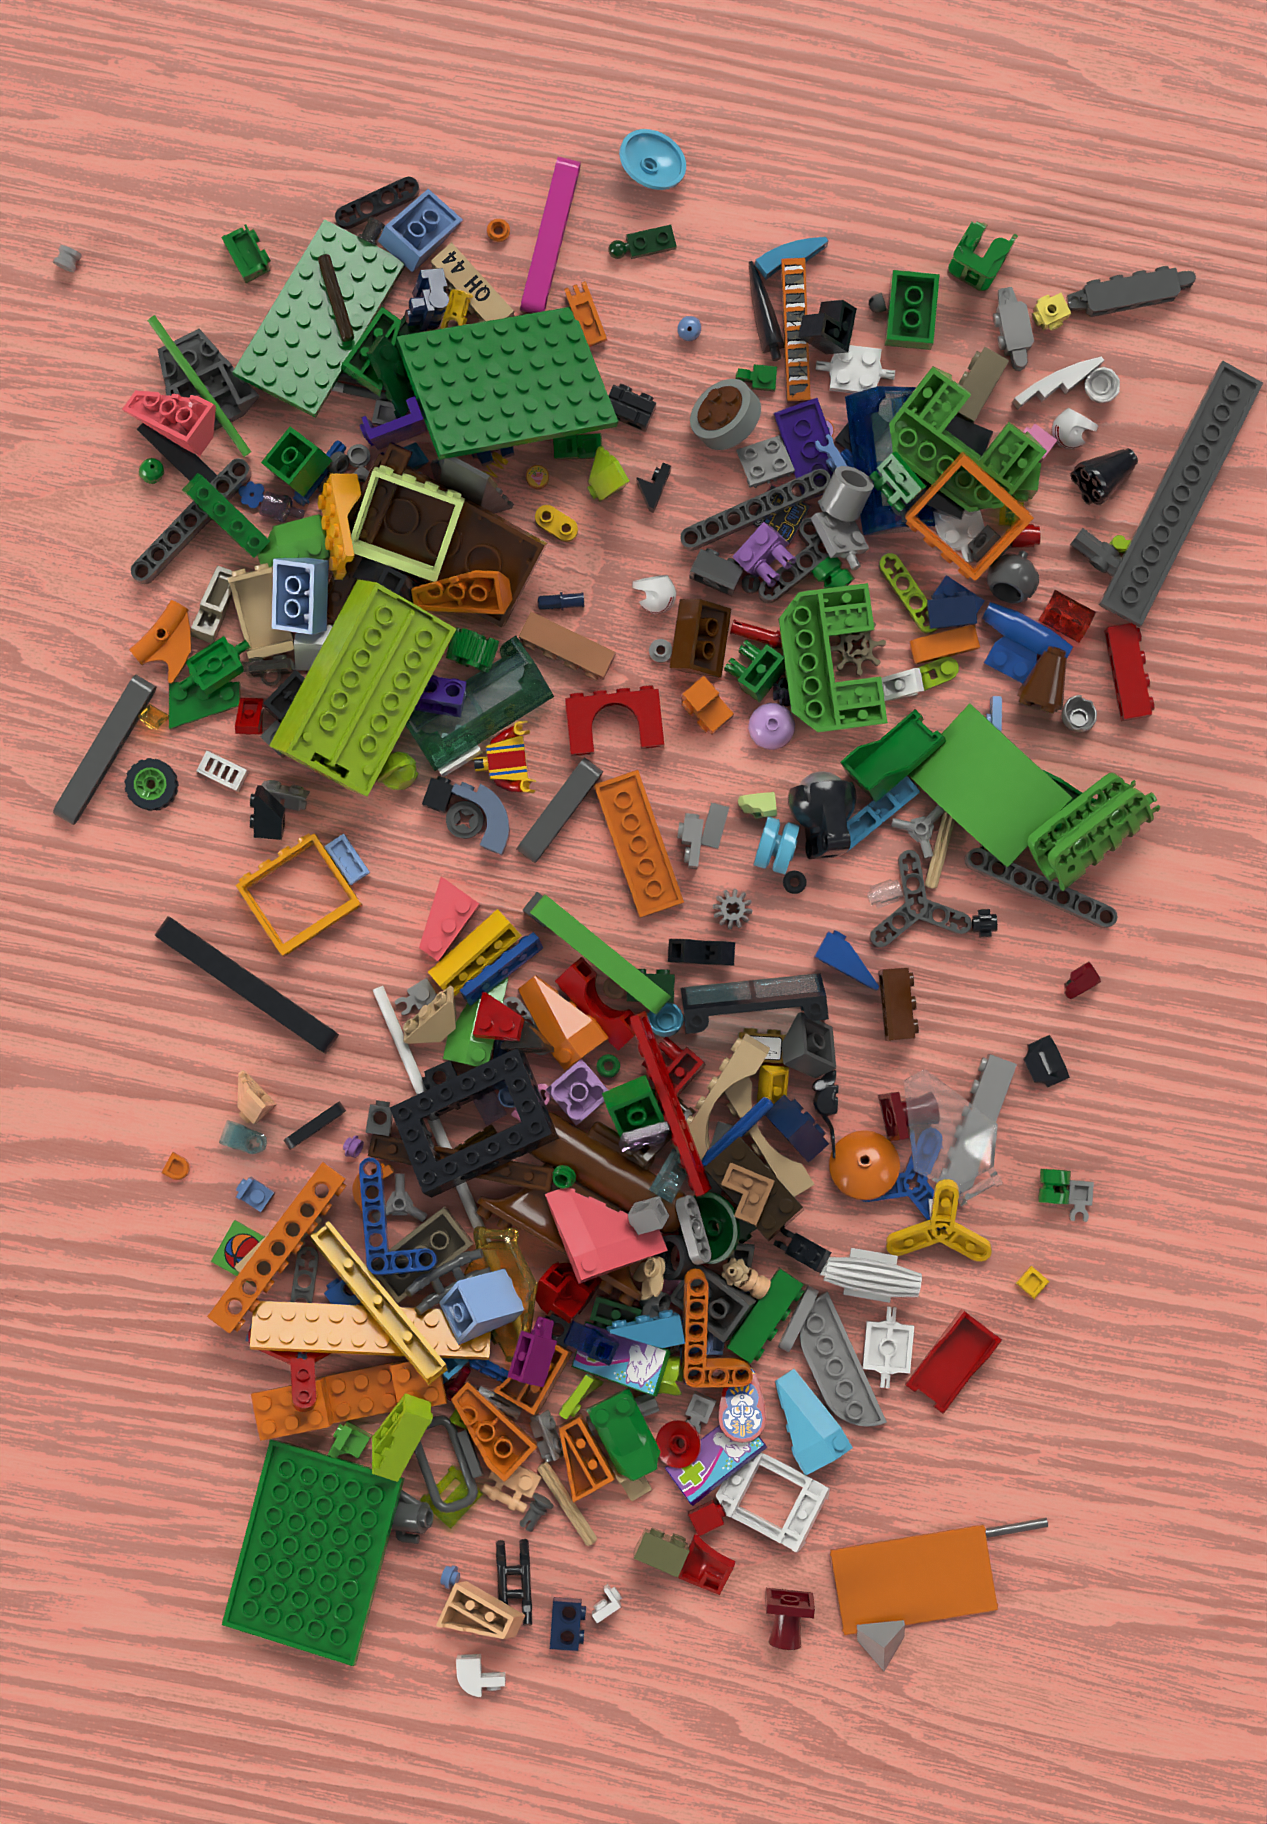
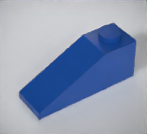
M836 930L833 933L828 931L814 958L877 991L879 985L850 943L845 941L846 936Z

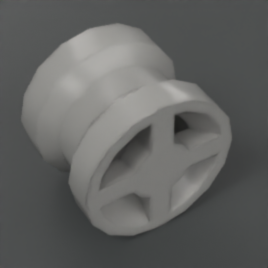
M60 245L58 249L60 253L58 257L54 258L53 263L64 270L74 273L76 270L75 264L81 259L82 255L70 247Z

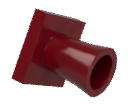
M931 1091L905 1101H901L900 1092L878 1095L889 1141L909 1139L908 1126L939 1123V1108L936 1098Z
M766 1587V1614H775L772 1632L768 1641L769 1644L782 1650L800 1649L802 1646L801 1617L814 1619L815 1605L813 1592Z

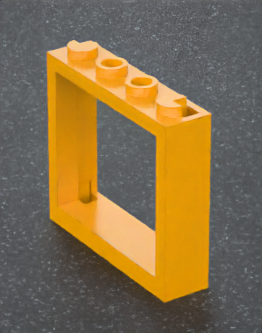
M308 833L297 840L299 844L292 848L290 846L283 848L277 853L279 857L273 861L270 859L265 860L258 865V871L253 874L250 872L244 874L243 877L238 879L240 883L235 885L283 957L363 905L315 833L312 835ZM314 845L350 900L284 943L248 888Z

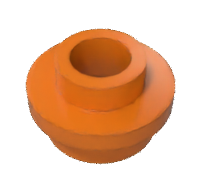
M503 219L492 220L487 226L488 237L494 242L505 241L510 235L509 224ZM501 228L503 232L498 235L495 234L494 230Z

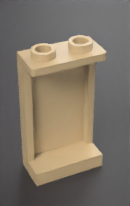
M268 563L254 566L255 571L246 572L245 569L232 571V576L227 578L228 583H230L244 640L246 639L251 647L247 650L249 661L295 650L291 631L272 629L273 566L269 567Z

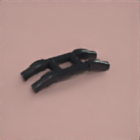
M527 1539L519 1541L520 1565L506 1566L505 1541L498 1540L496 1541L498 1600L508 1605V1599H522V1613L525 1615L523 1625L530 1626L532 1625L529 1541ZM521 1575L522 1589L507 1590V1576Z

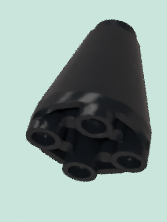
M1121 449L1080 462L1074 467L1070 477L1078 485L1082 492V499L1086 504L1094 503L1101 505L1108 500L1133 471L1135 465L1138 464V458L1131 449Z

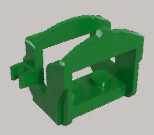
M971 221L954 251L948 271L954 277L979 291H986L1002 267L1018 235L1014 234L1009 241L1002 237L994 239L984 257H980L973 252L978 246L988 224Z

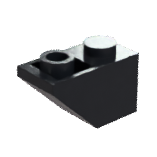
M257 785L255 794H251L250 808H254V814L250 816V828L254 829V838L282 840L285 831V807L262 785Z

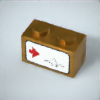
M743 1028V1032H738V1038L741 1040L745 1034H748L770 1048L763 1062L783 1063L782 1042L786 1035H781V1030L767 1029V1034L757 1033L758 1029Z

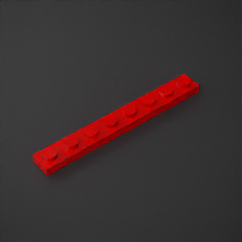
M646 1011L637 1013L630 1017V1029L638 1039L639 1053L645 1058L648 1077L653 1080L656 1088L655 1096L663 1106V1117L665 1122L670 1125L672 1141L679 1149L680 1163L688 1173L689 1187L695 1192L696 1197L703 1195L712 1188Z

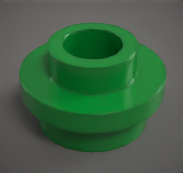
M603 1055L597 1062V1071L605 1078L616 1076L620 1070V1062L613 1055ZM609 1061L613 1064L612 1070L607 1071L604 1069L605 1062Z
M560 1165L553 1171V1182L559 1188H568L576 1181L575 1172L568 1166Z

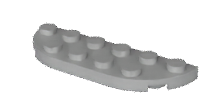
M827 1291L815 1299L800 1330V1343L805 1358L823 1398L838 1417L858 1426L869 1427L884 1424L887 1421Z

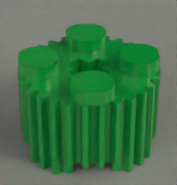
M456 628L451 638L446 658L462 666H472L479 671L489 673L499 641L490 637L486 639L485 636L462 628V630Z

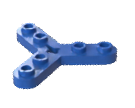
M924 1128L918 1135L905 1171L899 1173L892 1189L879 1198L861 1201L872 1202L908 1196L923 1216L930 1220L928 1199H933L934 1190L927 1180L942 1144L941 1133L935 1128ZM918 1171L916 1181L919 1183V1187H914L913 1190H910V1185L906 1182L908 1179H913L915 1172ZM943 1226L942 1228L937 1227V1230H940V1229H945V1230H946V1227H945V1226Z

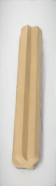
M946 811L942 816L933 850L934 856L931 858L925 886L936 889L938 886L955 822Z
M549 1462L539 1465L537 1468L538 1472L587 1546L597 1541L595 1533L576 1504L573 1503L571 1496Z

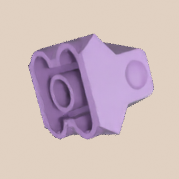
M580 1059L553 1082L546 1091L577 1126L605 1102L602 1093L608 1091V1089L587 1064Z

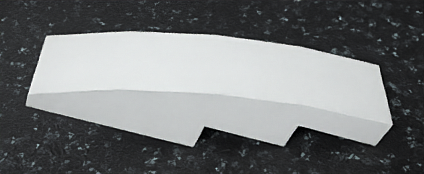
M1101 356L1058 370L1031 385L1016 396L1012 403L1019 409L1035 395L1042 402L1058 388L1064 394H1067L1083 381L1092 370L1100 367L1104 359Z

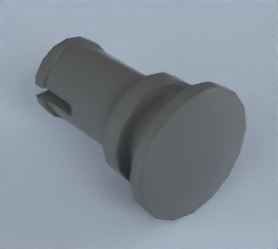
M539 1493L533 1494L535 1501H531L530 1509L519 1522L524 1528L530 1520L531 1522L526 1528L530 1532L533 1531L541 1516L546 1515V1509L554 1507L548 1498Z

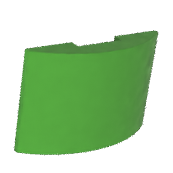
M969 703L943 731L942 735L945 737L946 742L908 775L969 834L1006 867H1009L1028 847V838L1032 832L1062 810L1073 798Z

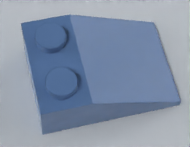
M427 189L385 225L378 242L403 262L404 266L413 273L435 252L463 219L432 191Z

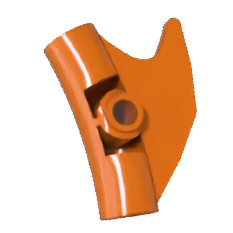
M170 600L166 609L150 630L129 649L141 665L154 661L166 662L169 667L168 682L170 684L174 683L191 653L189 609L173 600ZM163 633H166L163 638H160Z

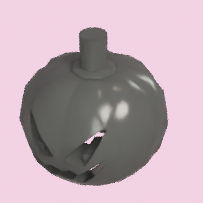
M1019 551L1018 555L1006 554L998 557L992 563L988 570L987 584L992 594L998 599L1007 603H1021L1028 600L1027 598H1031L1037 590L1039 574L1033 563L1027 559V552Z

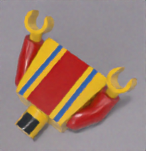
M518 721L514 726L502 730L491 739L490 745L486 746V757L474 758L475 772L489 770L490 780L494 781L496 786L508 792L535 793L536 790L529 789L530 783L536 782V780L528 778L524 738L520 736L530 734V730L523 731L522 728L523 724L528 723V721Z

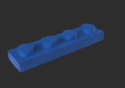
M534 932L529 936L523 937L515 947L505 951L496 962L486 966L477 977L467 981L463 988L460 989L464 1000L471 1006L481 998L482 992L488 993L541 951L543 946L539 937Z

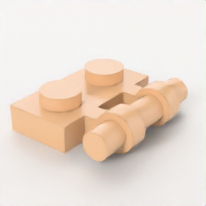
M520 1465L504 1482L491 1471L489 1478L497 1482L494 1487L485 1483L481 1492L488 1495L489 1499L493 1501L498 1500L508 1505V1508L513 1511L516 1509L524 1513L527 1504L519 1500L522 1494L529 1498L532 1497L542 1476ZM503 1485L515 1490L513 1497L500 1491Z

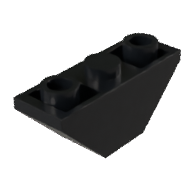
M366 557L361 559L352 576L357 580L377 582L413 603L412 588L420 586L393 568Z

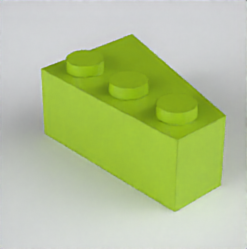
M406 1393L372 1436V1474L396 1482L399 1481L424 1432L432 1422L431 1402Z

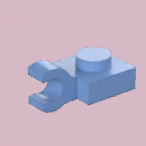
M829 434L826 435L829 443L827 446H821L818 440L815 441L817 450L827 453L829 459L826 462L832 472L837 467L847 466L837 447L834 446L833 438Z

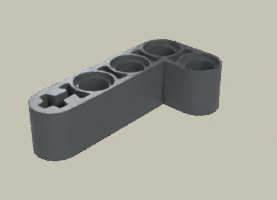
M811 518L804 519L799 527V536L807 547L795 556L796 562L794 564L788 561L792 565L789 569H785L782 566L776 571L780 575V579L777 581L779 586L774 589L773 596L771 594H764L765 587L771 589L773 586H768L765 581L761 583L758 595L764 603H773L811 574V571L829 556L828 553H821L818 550V545L823 542L817 530L813 535H807L803 531V527L806 525L814 526ZM807 557L812 561V566L804 568L800 565L799 560ZM784 572H791L794 576V580L791 582H784L781 578V574Z

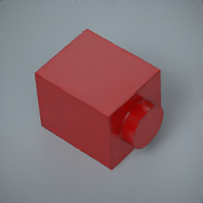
M714 1500L688 1511V1516L698 1536L724 1525L723 1517L726 1514L721 1504L716 1505Z

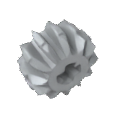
M733 889L732 897L725 890V900L719 895L716 897L717 901L722 903V905L713 904V909L721 910V912L714 914V918L723 916L724 918L719 924L722 926L728 920V929H732L733 921L740 928L742 927L740 918L746 923L749 921V918L743 914H752V909H745V906L750 905L752 902L751 900L742 902V899L746 896L744 892L737 898V889ZM728 904H737L738 914H728L729 908H726Z

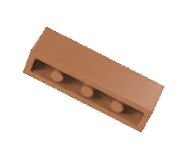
M530 612L519 635V640L523 641L521 645L533 651L536 647L544 651L543 656L554 661L556 658L565 661L564 666L574 671L579 668L586 672L585 676L595 681L598 678L604 680L616 655L615 651L533 612Z

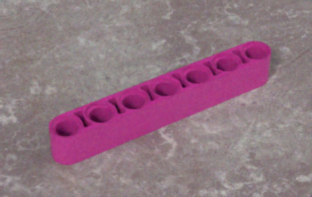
M559 156L557 158L520 305V311L537 313L545 311L581 167V162Z

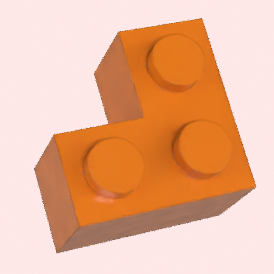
M705 676L701 677L682 694V707L689 715L695 714L699 719L697 724L705 733L709 731L711 734H714L734 716V713L719 697V692Z

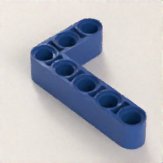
M365 1158L360 1163L359 1174L368 1270L378 1276L433 1270L437 1265L438 1259L437 1255L430 1249L423 1248L389 1252L382 1166L374 1158ZM369 1163L377 1165V1171L373 1175L365 1173V1167ZM373 1186L379 1189L378 1197L369 1199L367 1197V1190ZM378 1210L381 1213V1218L377 1223H371L368 1218L370 1212ZM375 1234H380L383 1238L382 1244L378 1247H373L370 1242L371 1237ZM425 1253L431 1254L433 1258L429 1266H422L420 1264V1257ZM402 1255L407 1256L409 1260L408 1266L403 1269L398 1268L396 1265L397 1258ZM376 1258H382L385 1262L384 1268L380 1271H375L372 1267V1263Z

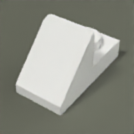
M913 668L881 678L885 701L916 696L919 692L924 691L920 668Z

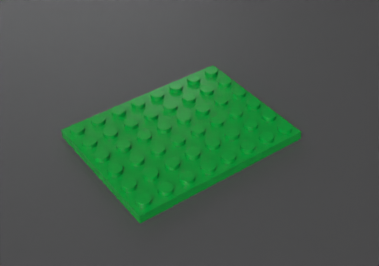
M571 307L397 336L396 338L397 348L439 460L609 429L618 425L617 416L579 321L574 318Z
M270 1439L222 1625L355 1666L404 1478L400 1477L399 1481L396 1482L372 1474V1468L334 1458L276 1439Z

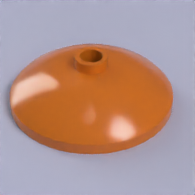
M863 1130L852 1132L837 1142L835 1145V1158H833V1152L830 1155L829 1171L834 1184L842 1193L857 1200H873L885 1195L892 1189L899 1176L900 1159L896 1148L886 1137L873 1131ZM862 1158L869 1159V1163L862 1164L860 1160Z

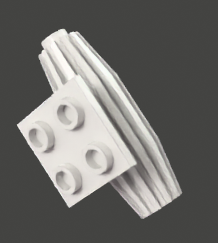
M851 1248L850 1257H829L820 1274L824 1276V1281L843 1287V1295L890 1303L891 1297H918L922 1282L921 1273L897 1265L898 1256Z

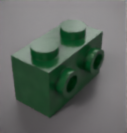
M597 1294L590 1320L594 1321V1325L607 1328V1325L612 1326V1322L617 1320H626V1323L636 1321L635 1317L641 1316L642 1307L635 1305L630 1307L621 1301Z

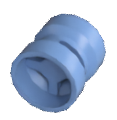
M506 1086L504 1089L499 1090L498 1098L500 1103L504 1107H515L508 1087Z

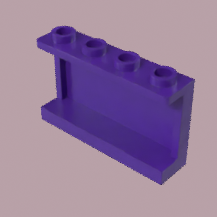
M415 397L406 400L411 414L374 427L366 416L361 417L363 424H360L362 434L371 446L381 450L388 447L390 442L396 444L428 432Z

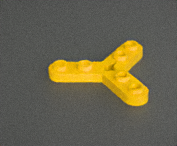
M950 1179L941 1180L935 1186L930 1220L893 1232L886 1239L887 1251L895 1256L905 1255L939 1242L974 1261H985L990 1258L992 1253L991 1244L986 1238L955 1222L959 1189L957 1183ZM943 1226L946 1227V1230H945V1229L937 1230V1227H939V1228H942Z

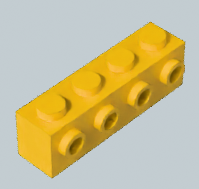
M497 909L431 968L428 973L443 990L452 986L455 997L467 981L477 977L486 966L494 962L522 935Z

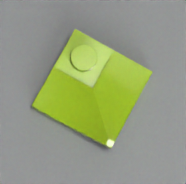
M586 1374L575 1391L572 1392L567 1401L561 1406L559 1415L566 1420L569 1416L574 1417L581 1407L579 1403L592 1391L602 1386L604 1382L595 1376Z

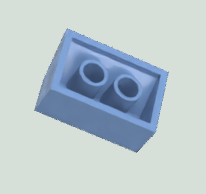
M313 558L273 559L272 629L311 635L327 631L329 561Z

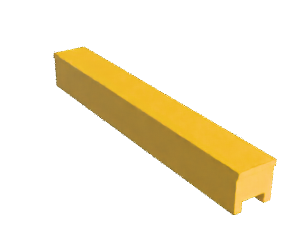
M328 1221L323 1228L310 1235L311 1242L426 1383L430 1385L448 1370L446 1363L333 1225Z

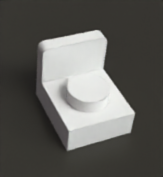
M608 1584L604 1586V1591L609 1600L602 1599L593 1606L595 1610L592 1611V1617L596 1623H599L621 1608L620 1600L622 1597L615 1587L610 1588Z

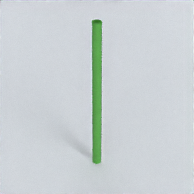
M155 315L149 318L147 321L200 396L216 406L215 417L244 457L252 451Z

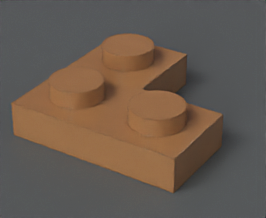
M730 1162L721 1185L743 1194L734 1217L757 1226L775 1181Z

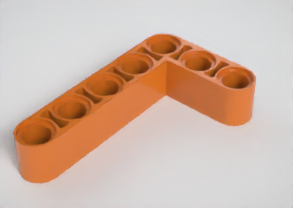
M691 1269L685 1274L683 1335L685 1344H682V1373L687 1385L694 1388L747 1386L753 1379V1373L746 1360L742 1358H706L709 1286L702 1270ZM695 1279L702 1280L701 1284L698 1286L691 1285L692 1281ZM694 1302L701 1303L700 1307L696 1309L690 1308ZM693 1325L701 1326L697 1331L689 1330ZM694 1347L700 1348L695 1354L689 1353L690 1349ZM692 1370L699 1371V1373L695 1376L688 1375L689 1372ZM715 1370H722V1371H723V1372H722L720 1375H718V1376H713V1375H712V1373H713ZM738 1370H746L745 1374L740 1376L736 1375V1372Z

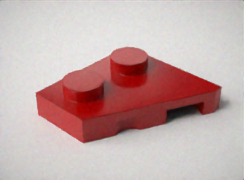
M482 992L473 1035L476 1038L520 1042L524 1018L488 993Z

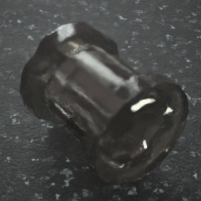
M368 217L365 229L357 238L377 246L376 241L385 225L377 219Z

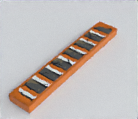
M805 258L781 259L787 401L811 400L809 344L798 337L802 316L807 315Z

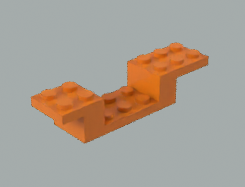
M408 1359L316 1377V1405L309 1412H299L293 1407L291 1385L251 1393L260 1441L327 1428L338 1422L388 1413L394 1409L405 1393L431 1402V1407L447 1403L442 1375L428 1385Z

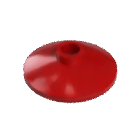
M674 1420L666 1423L661 1427L656 1437V1443L661 1451L659 1457L670 1467H687L694 1463L700 1454V1436L697 1430L686 1421ZM680 1439L684 1441L683 1448L678 1444Z

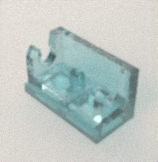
M674 1148L649 1188L651 1192L670 1203L674 1200L688 1174L687 1171L678 1166L680 1154Z

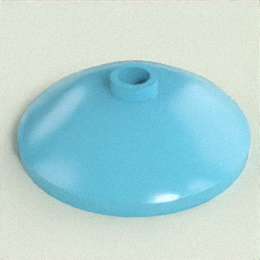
M639 129L629 133L621 143L619 150L620 161L628 175L637 183L651 189L666 190L678 185L686 172L684 154L680 147L665 134L650 129Z

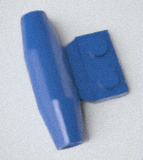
M992 602L989 603L981 618L1003 635L1002 638L994 643L984 663L1022 684L1037 663V654L1042 655L1044 650L1047 651L1048 646L1065 650L1066 658H1068L1073 648L1070 643L1050 628L1016 610Z

